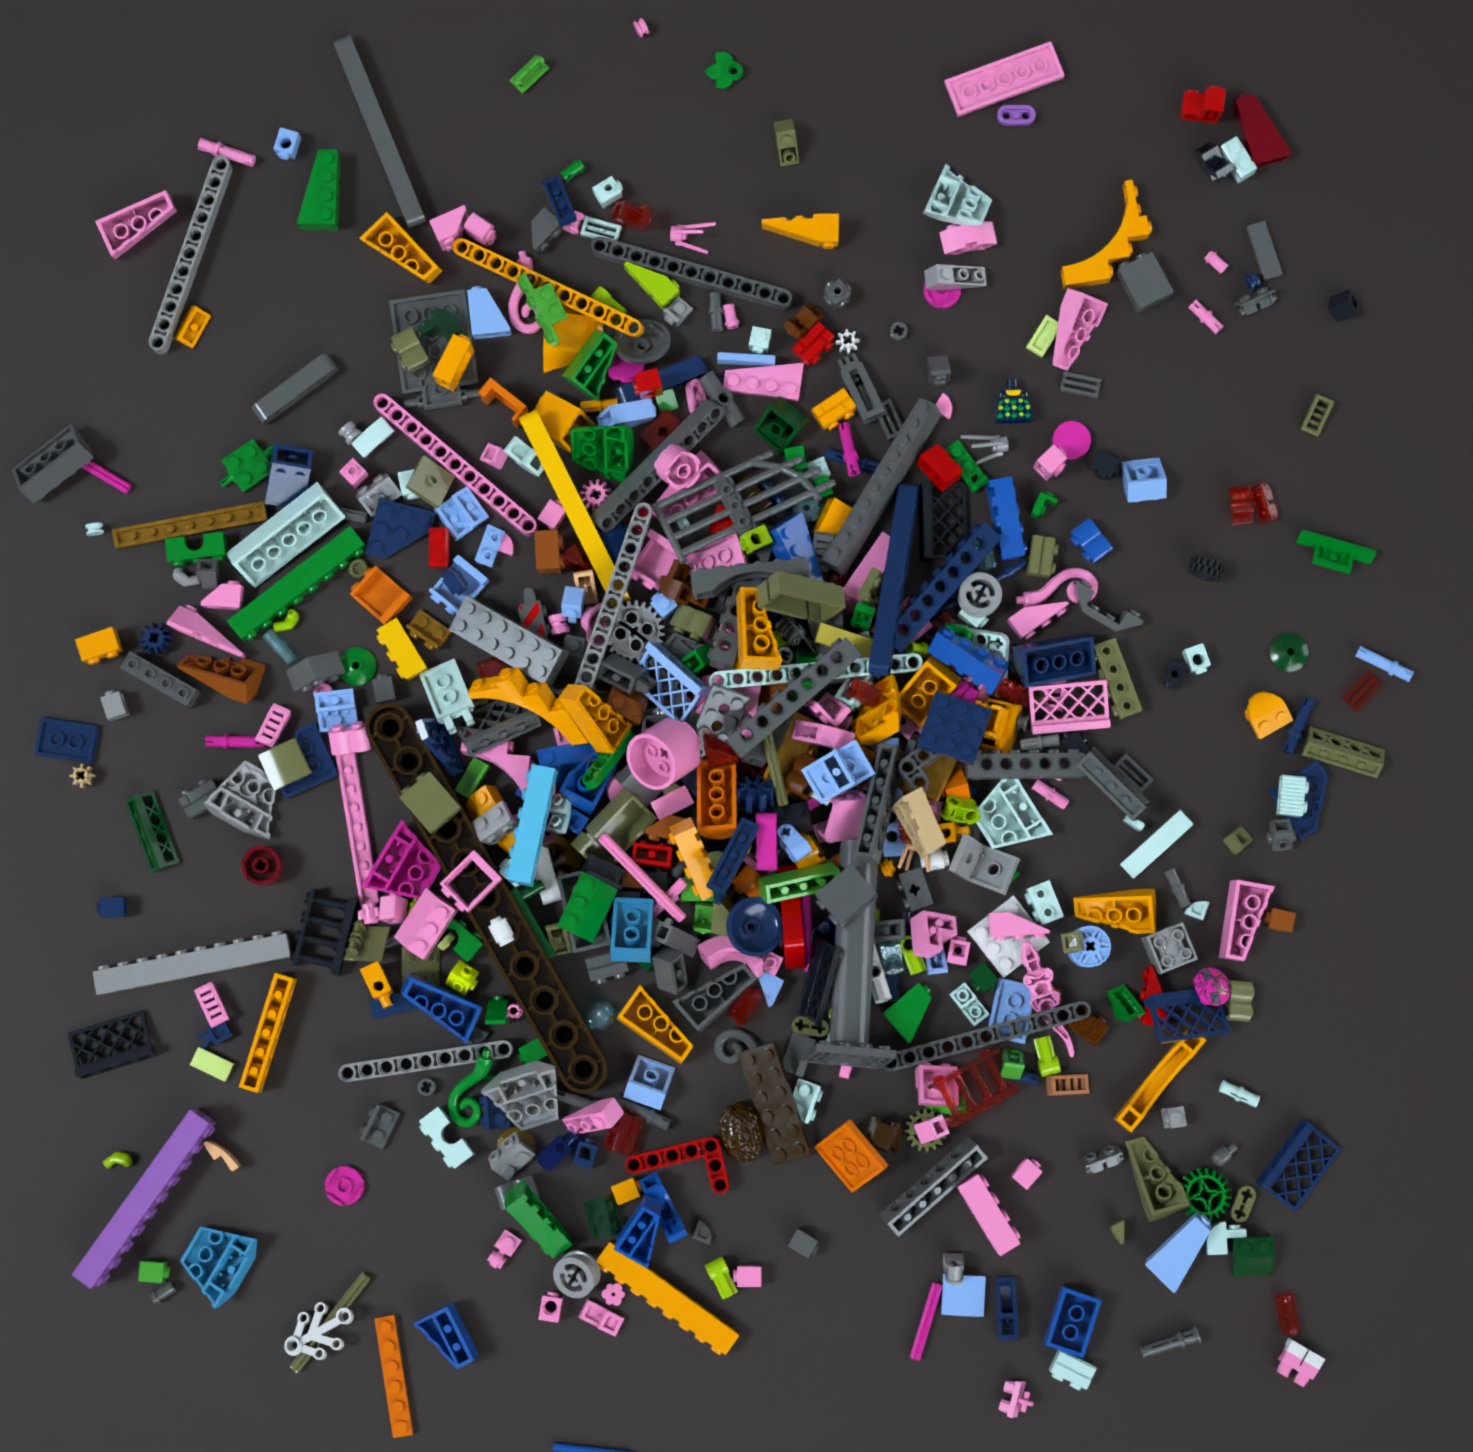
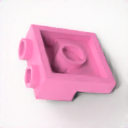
M931 1063L918 1065L915 1069L916 1089H918L919 1105L958 1107L957 1067L950 1064L934 1066Z

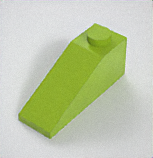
M627 261L624 263V269L662 310L680 296V286L674 279L670 281L667 276Z

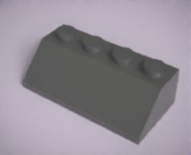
M71 423L15 466L12 472L18 490L34 504L38 500L43 499L53 488H57L66 478L74 475L83 465L88 464L94 456L90 446Z
M581 871L557 876L564 910L580 878ZM607 916L601 925L594 943L569 933L573 953L611 946V934Z

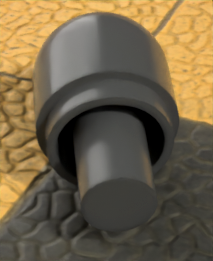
M1233 1143L1227 1148L1225 1146L1220 1147L1212 1155L1213 1163L1217 1166L1225 1165L1231 1160V1154L1238 1150Z

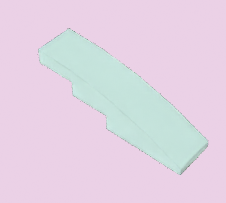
M1180 809L1120 865L1134 879L1194 823Z

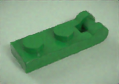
M959 440L945 449L951 459L960 465L963 470L960 477L973 494L977 493L980 487L988 484L989 479L983 474ZM976 475L978 480L973 482L971 478Z
M857 602L850 627H859L863 631H869L876 608H873L868 603Z

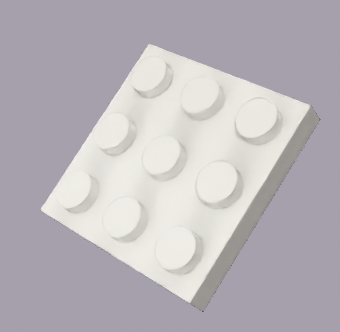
M1014 895L991 912H1010L1035 923ZM988 915L967 931L1002 978L1022 964L1021 945L1023 941L1029 940L1037 951L1049 943L1046 936L1045 938H1033V935H1025L1026 939L1014 940V936H1006V940L994 941V937H989Z

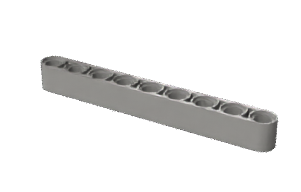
M508 1040L350 1063L342 1065L338 1075L342 1081L351 1082L475 1063L478 1055H480V1049L484 1046L491 1050L490 1056L493 1060L502 1059L513 1054L514 1046ZM503 1043L507 1044L510 1048L509 1053L506 1055L501 1054L499 1050L500 1045ZM467 1049L471 1054L467 1061L463 1060L460 1056L461 1051ZM445 1052L451 1056V1060L447 1064L441 1060V1056ZM425 1055L431 1058V1064L428 1067L422 1064V1058ZM405 1058L410 1059L412 1062V1066L408 1070L402 1066ZM386 1061L392 1064L390 1072L383 1070V1064ZM366 1064L371 1065L373 1068L371 1075H366L363 1071ZM347 1067L353 1070L351 1078H346L344 1075V1070Z

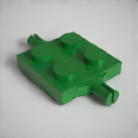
M252 439L221 461L228 472L226 477L219 480L223 488L233 481L238 484L244 493L268 477L270 466L268 457L271 456L273 445L263 450Z

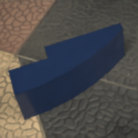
M1015 1277L995 1278L998 1342H1018Z

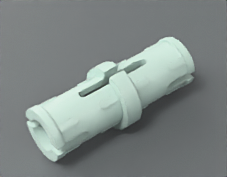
M1223 1080L1219 1087V1092L1233 1097L1235 1101L1245 1102L1255 1108L1259 1103L1260 1096L1245 1090L1242 1086L1238 1087Z

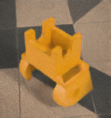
M987 698L983 702L976 700L975 704L992 709L983 738L995 740V747L984 744V740H982L978 751L989 754V751L1000 750L1001 754H1009L1017 736L1016 724L1019 714L1022 713V705Z

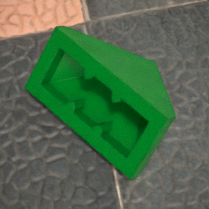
M1124 984L1107 991L1116 1020L1129 1022L1145 1015L1144 1009Z

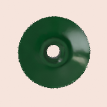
M1288 633L1278 636L1272 642L1269 654L1276 668L1284 672H1294L1305 665L1309 652L1307 644L1301 637ZM1289 648L1294 651L1293 655L1287 653Z

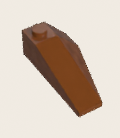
M187 654L177 664L180 670L219 693L246 704L257 694L265 670V664L249 659H241V662L230 661V658L223 657V660H214L211 656Z

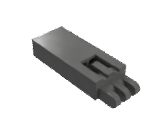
M854 352L851 353L853 361L850 362L849 357L845 356L846 364L843 365L841 359H838L837 363L841 369L840 376L852 401L856 405L863 424H867L885 416L886 412L863 363L859 362ZM859 373L864 384L861 386L858 385V387L856 388L854 383L859 382V379L856 376V374Z

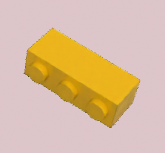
M397 618L376 629L379 633L376 636L382 646H387L389 651L386 654L391 662L396 661L399 666L396 670L402 679L405 677L410 681L418 676L419 673L428 670Z

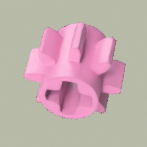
M376 903L363 904L362 910L357 911L358 919L364 920V925L379 923V908Z

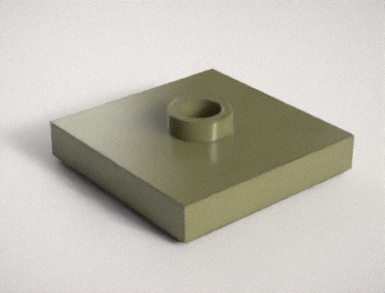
M423 455L405 488L437 509L440 507L455 476Z

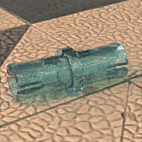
M272 629L268 630L269 633L266 632L263 638L271 645L275 654L278 653L288 666L291 665L292 661L295 662L298 657L292 653L286 646L287 643L282 641Z

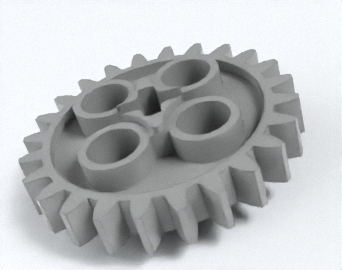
M628 600L626 606L623 604L621 606L608 644L611 645L608 651L612 652L615 650V655H622L621 657L624 659L628 657L630 662L635 658L636 662L639 663L640 657H643L647 651L645 646L648 642L663 643L659 639V636L665 635L660 632V629L665 627L664 625H659L662 618L655 617L658 613L657 611L651 612L652 606L645 608V602L638 606L637 600L634 601L633 605ZM630 612L634 613L636 617L635 622L632 624L626 620V616ZM603 620L604 623L608 624L607 627L610 626L611 620ZM619 621L624 622L630 628L636 627V632L645 637L647 642H644L636 635L630 636L631 632L620 625ZM644 624L651 626V632L648 635L642 632ZM619 628L623 629L625 633L624 637L620 640L615 636V631ZM635 639L640 642V648L636 651L631 648V642Z

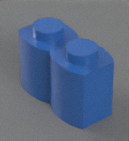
M1090 518L1070 532L1071 537L1069 539L1075 547L1079 546L1083 551L1081 553L1083 558L1087 562L1091 561L1092 564L1096 563L1113 549Z

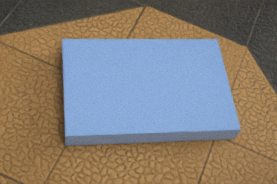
M998 978V986L996 987L988 1026L1031 1015L1033 1008L1029 1005L1032 997L1029 988L1021 982ZM1020 1022L1019 1029L1023 1032L1028 1031L1029 1022ZM1001 1027L1000 1035L1008 1037L1011 1034L1010 1027ZM989 1031L986 1032L987 1036H992ZM1027 1035L1009 1041L1025 1044Z

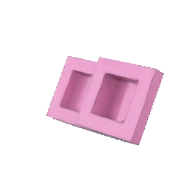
M589 1299L586 1300L578 1315L580 1319L613 1336H616L624 1320L623 1317Z

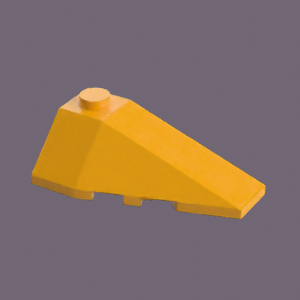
M839 213L813 214V218L808 219L802 215L796 216L792 220H788L785 217L762 219V229L823 247V249H834V247H838Z
M484 785L470 795L464 808L473 822L499 802H504L496 786ZM514 831L506 834L496 843L508 854L511 846L515 844Z
M1155 888L1133 889L1073 898L1075 917L1095 923H1104L1116 929L1129 930V932L1134 934L1156 932L1157 907Z

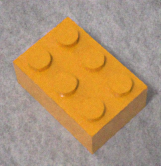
M930 655L899 692L901 712L922 728L935 692L950 695L961 678L933 655Z

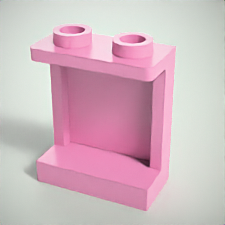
M650 529L647 533L650 540L639 554L631 578L636 581L639 578L643 581L642 584L649 590L654 588L660 591L661 575L667 576L674 559L678 560L669 540ZM626 564L625 568L629 570L630 565Z
M860 789L847 790L829 800L833 806L827 827L825 829H818V834L824 841L834 843L845 840H857L867 798L863 791Z

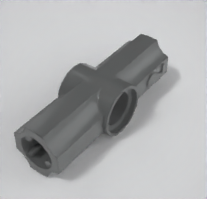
M713 371L705 374L698 380L710 399L724 409L723 418L730 428L745 419L732 400L733 395L731 391L723 387ZM719 396L722 397L725 402H721Z

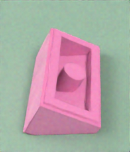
M686 785L651 802L659 821L694 804Z

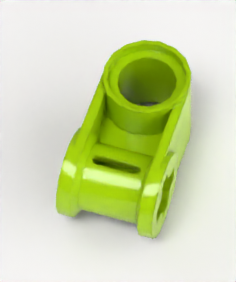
M947 796L945 808L940 812L941 817L950 822L974 824L980 819L976 801L971 798Z

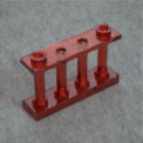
M986 1048L980 1051L979 1057L945 1076L940 1074L932 1079L933 1083L927 1085L928 1089L939 1088L951 1112V1118L945 1121L948 1128L961 1125L1019 1091L1016 1084L1008 1085V1083L1004 1082L992 1058L994 1054L999 1052L998 1048L993 1050ZM984 1060L998 1085V1091L994 1094L988 1090L976 1066ZM968 1069L983 1095L981 1097L983 1100L978 1103L973 1100L961 1076V1073ZM954 1078L967 1103V1109L964 1111L958 1110L945 1082Z

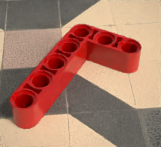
M795 863L780 864L778 873L798 868ZM800 897L780 901L785 969L805 968Z
M713 1136L635 1154L628 1157L625 1162L626 1170L631 1174H637L704 1157L712 1190L715 1193L723 1194L729 1187L720 1143ZM708 1140H713L716 1142L717 1147L715 1150L709 1151L706 1149L705 1143ZM695 1145L697 1153L694 1156L688 1155L686 1152L687 1146ZM669 1150L677 1151L678 1158L676 1160L668 1159L667 1152ZM651 1154L657 1155L659 1158L658 1164H649L648 1156ZM631 1159L639 1161L640 1166L638 1169L632 1170L629 1167ZM717 1159L721 1162L719 1170L711 1169L710 1162ZM718 1179H723L726 1183L725 1188L722 1190L717 1189L714 1185Z

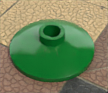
M353 647L346 650L340 657L345 673L340 676L348 684L354 686L364 685L374 677L377 664L375 657L367 649ZM355 662L360 664L358 669L353 668Z

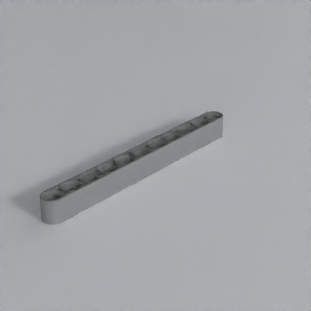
M216 156L211 163L149 337V346L157 354H165L170 348L231 177L233 168L225 156ZM225 163L226 167L219 170V165ZM215 181H220L218 187H212V184ZM208 199H214L211 205H206ZM201 217H208L204 223L199 222ZM196 234H201L199 240H193ZM189 252H195L194 257L187 258ZM182 270H189L186 276H180ZM177 287H182V291L179 294H174V290ZM170 305H176L174 311L168 312ZM164 323H170L167 329H161ZM159 340H163V345L159 348H156V342Z
M639 503L634 509L574 684L585 685L591 691H593L601 661L604 659L652 519V509L647 503ZM640 509H647L649 514L646 517L639 516L638 512ZM638 526L643 531L640 535H634L632 529ZM628 545L636 547V551L632 554L627 553L625 550ZM622 563L630 565V569L627 572L620 571L619 567ZM621 581L624 587L621 590H615L613 588L615 582ZM613 599L618 602L614 609L607 607L609 600ZM609 618L611 620L610 626H601V620ZM598 636L605 638L604 644L600 646L594 643L595 638ZM597 655L599 658L598 662L590 664L588 662L589 656ZM584 673L592 675L590 682L585 683L582 681L581 678Z

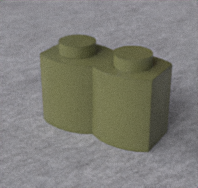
M412 327L391 337L393 342L390 345L395 354L399 353L402 359L399 362L404 371L408 369L412 373L431 363Z
M679 604L669 624L674 627L673 630L682 635L686 632L690 634V638L700 642L701 639L707 641L716 619L702 611Z
M1229 980L1231 986L1230 997L1222 1004L1226 1019L1250 1022L1253 1015L1251 1001L1255 994L1253 983Z

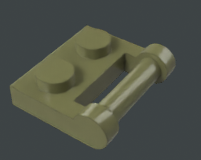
M872 567L858 593V597L861 601L876 608L874 616H877L884 575L879 569Z

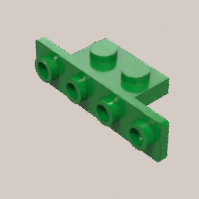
M1301 530L1296 541L1297 544L1314 548L1312 564L1346 574L1351 572L1353 560L1371 564L1376 555V550L1369 549L1368 547H1362L1307 530Z

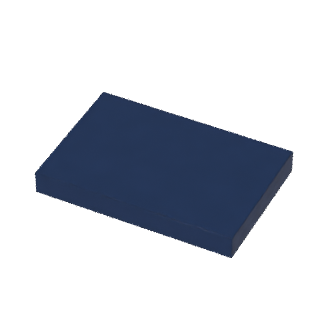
M41 717L34 755L93 764L99 726Z

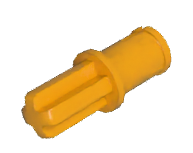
M599 398V401H581L580 409L584 413L598 411L601 413L609 405L618 404L617 398L602 400Z

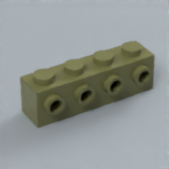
M1116 638L1094 645L1095 662H1097L1099 668L1097 674L1100 680H1107L1108 699L1110 698L1113 705L1110 706L1113 716H1117L1118 720L1142 712L1141 704Z

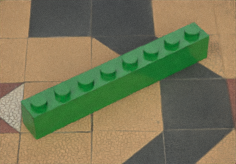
M349 526L232 616L227 622L241 640H252L257 636V631L261 628L266 629L273 623L272 620L286 614L288 612L287 608L292 604H299L305 594L308 592L311 594L317 590L318 584L322 581L330 580L334 576L333 573L338 569L342 570L347 567L353 557H360L365 552L366 545Z

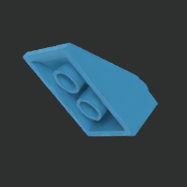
M614 897L610 948L611 961L651 963L654 899Z

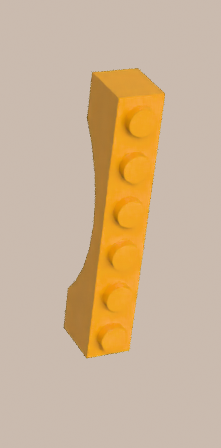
M1186 1028L1182 1034L1187 1035L1189 1029ZM1204 1038L1175 1042L1113 1119L1128 1132H1132L1165 1087L1197 1053L1206 1040Z

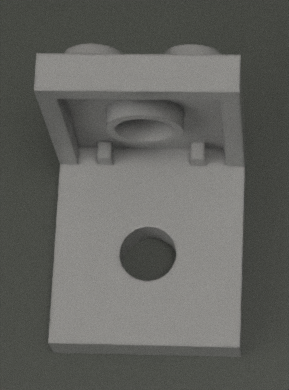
M963 833L948 870L968 882L1006 895L1020 859L985 846L973 837ZM998 865V873L991 875V868Z

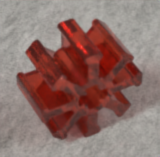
M1250 486L1229 487L1228 501L1232 525L1252 523L1254 517Z

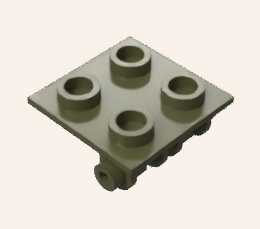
M356 920L353 923L344 960L381 962L390 927L365 926L362 920Z
M402 947V986L408 973L440 986L439 947H434L428 958L424 960L405 947Z

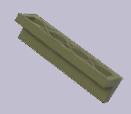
M1310 727L1302 755L1377 778L1384 765L1385 749ZM1313 735L1321 737L1322 740L1313 738ZM1332 741L1339 742L1341 746L1335 745ZM1351 747L1357 748L1359 752L1354 751ZM1370 753L1378 754L1379 758L1372 756Z

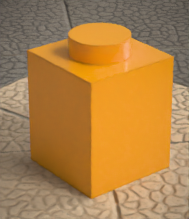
M634 1177L611 1186L618 1205L640 1197V1192L643 1191L639 1180L635 1181Z

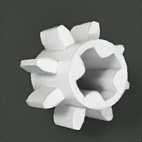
M846 329L843 335L838 333V337L841 340H837L835 344L840 345L839 352L845 350L849 354L850 350H857V346L854 343H859L860 339L854 337L855 331L849 333ZM844 339H845L846 341H847L848 339H851V344H850V343L844 344Z

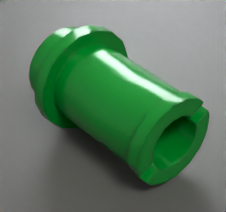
M579 159L573 160V164L561 171L560 174L563 175L562 177L566 182H569L578 173H583L585 167Z

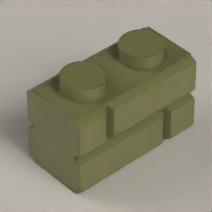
M1032 535L1027 576L1049 579L1051 574L1055 573L1056 563L1053 562V555H1057L1059 544L1055 543L1056 538Z

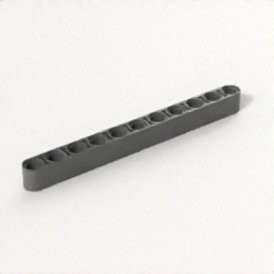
M351 35L333 41L408 228L427 222Z
M601 236L595 237L591 242L593 255L603 260L624 265L627 261L667 276L670 279L778 310H787L792 305V294L784 288ZM598 244L605 246L601 251L595 249ZM617 249H621L623 251V254L620 256H616L613 254V252ZM639 254L642 258L639 261H633L631 259L632 256ZM658 260L660 264L658 266H651L650 262ZM671 265L678 266V270L675 272L669 271L668 268ZM694 270L697 274L694 277H689L687 272ZM712 275L715 277V280L707 282L705 277ZM729 280L733 282V286L728 288L723 283ZM744 286L752 288L748 293L743 292L741 289ZM767 291L770 293V296L763 298L760 296V293ZM781 296H785L789 300L787 303H781L778 299Z
M1079 1001L896 1052V1066L888 1068L885 1065L883 1068L894 1072L1081 1021L1090 1016L1091 1007L1087 1002ZM1079 1005H1084L1087 1007L1088 1012L1086 1015L1080 1016L1077 1014L1076 1008ZM1065 1010L1068 1012L1069 1017L1066 1021H1060L1057 1018L1059 1011ZM1043 1015L1049 1018V1024L1044 1027L1038 1024V1018ZM1022 1021L1030 1023V1029L1026 1032L1019 1029V1023ZM1001 1027H1010L1011 1034L1008 1037L1001 1036ZM984 1031H989L992 1034V1039L989 1042L981 1040V1034ZM966 1036L971 1037L973 1040L972 1045L968 1048L962 1045V1039ZM945 1042L953 1043L954 1048L952 1052H944L943 1044ZM927 1047L934 1049L935 1053L931 1058H926L924 1055V1049ZM908 1052L915 1054V1061L912 1063L905 1061V1055Z

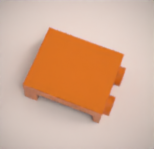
M490 378L478 392L481 400L486 405H489L494 397L499 399L515 412L512 421L518 429L520 425L522 426L519 417L529 413L527 406Z
M375 565L373 568L367 569L364 573L365 577L361 582L357 581L352 586L350 595L385 625L401 612L412 597Z

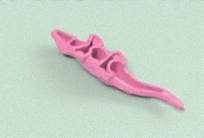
M1025 940L1021 945V962L1028 972L1023 977V983L1029 988L1032 996L1029 1005L1038 1013L1054 1009L1059 1005L1060 993L1053 990L1051 984L1053 971L1050 968L1041 967L1038 951L1029 940ZM1043 1015V1020L1049 1024V1018ZM1063 1025L1052 1028L1064 1040L1069 1056L1073 1057L1074 1049L1067 1030Z

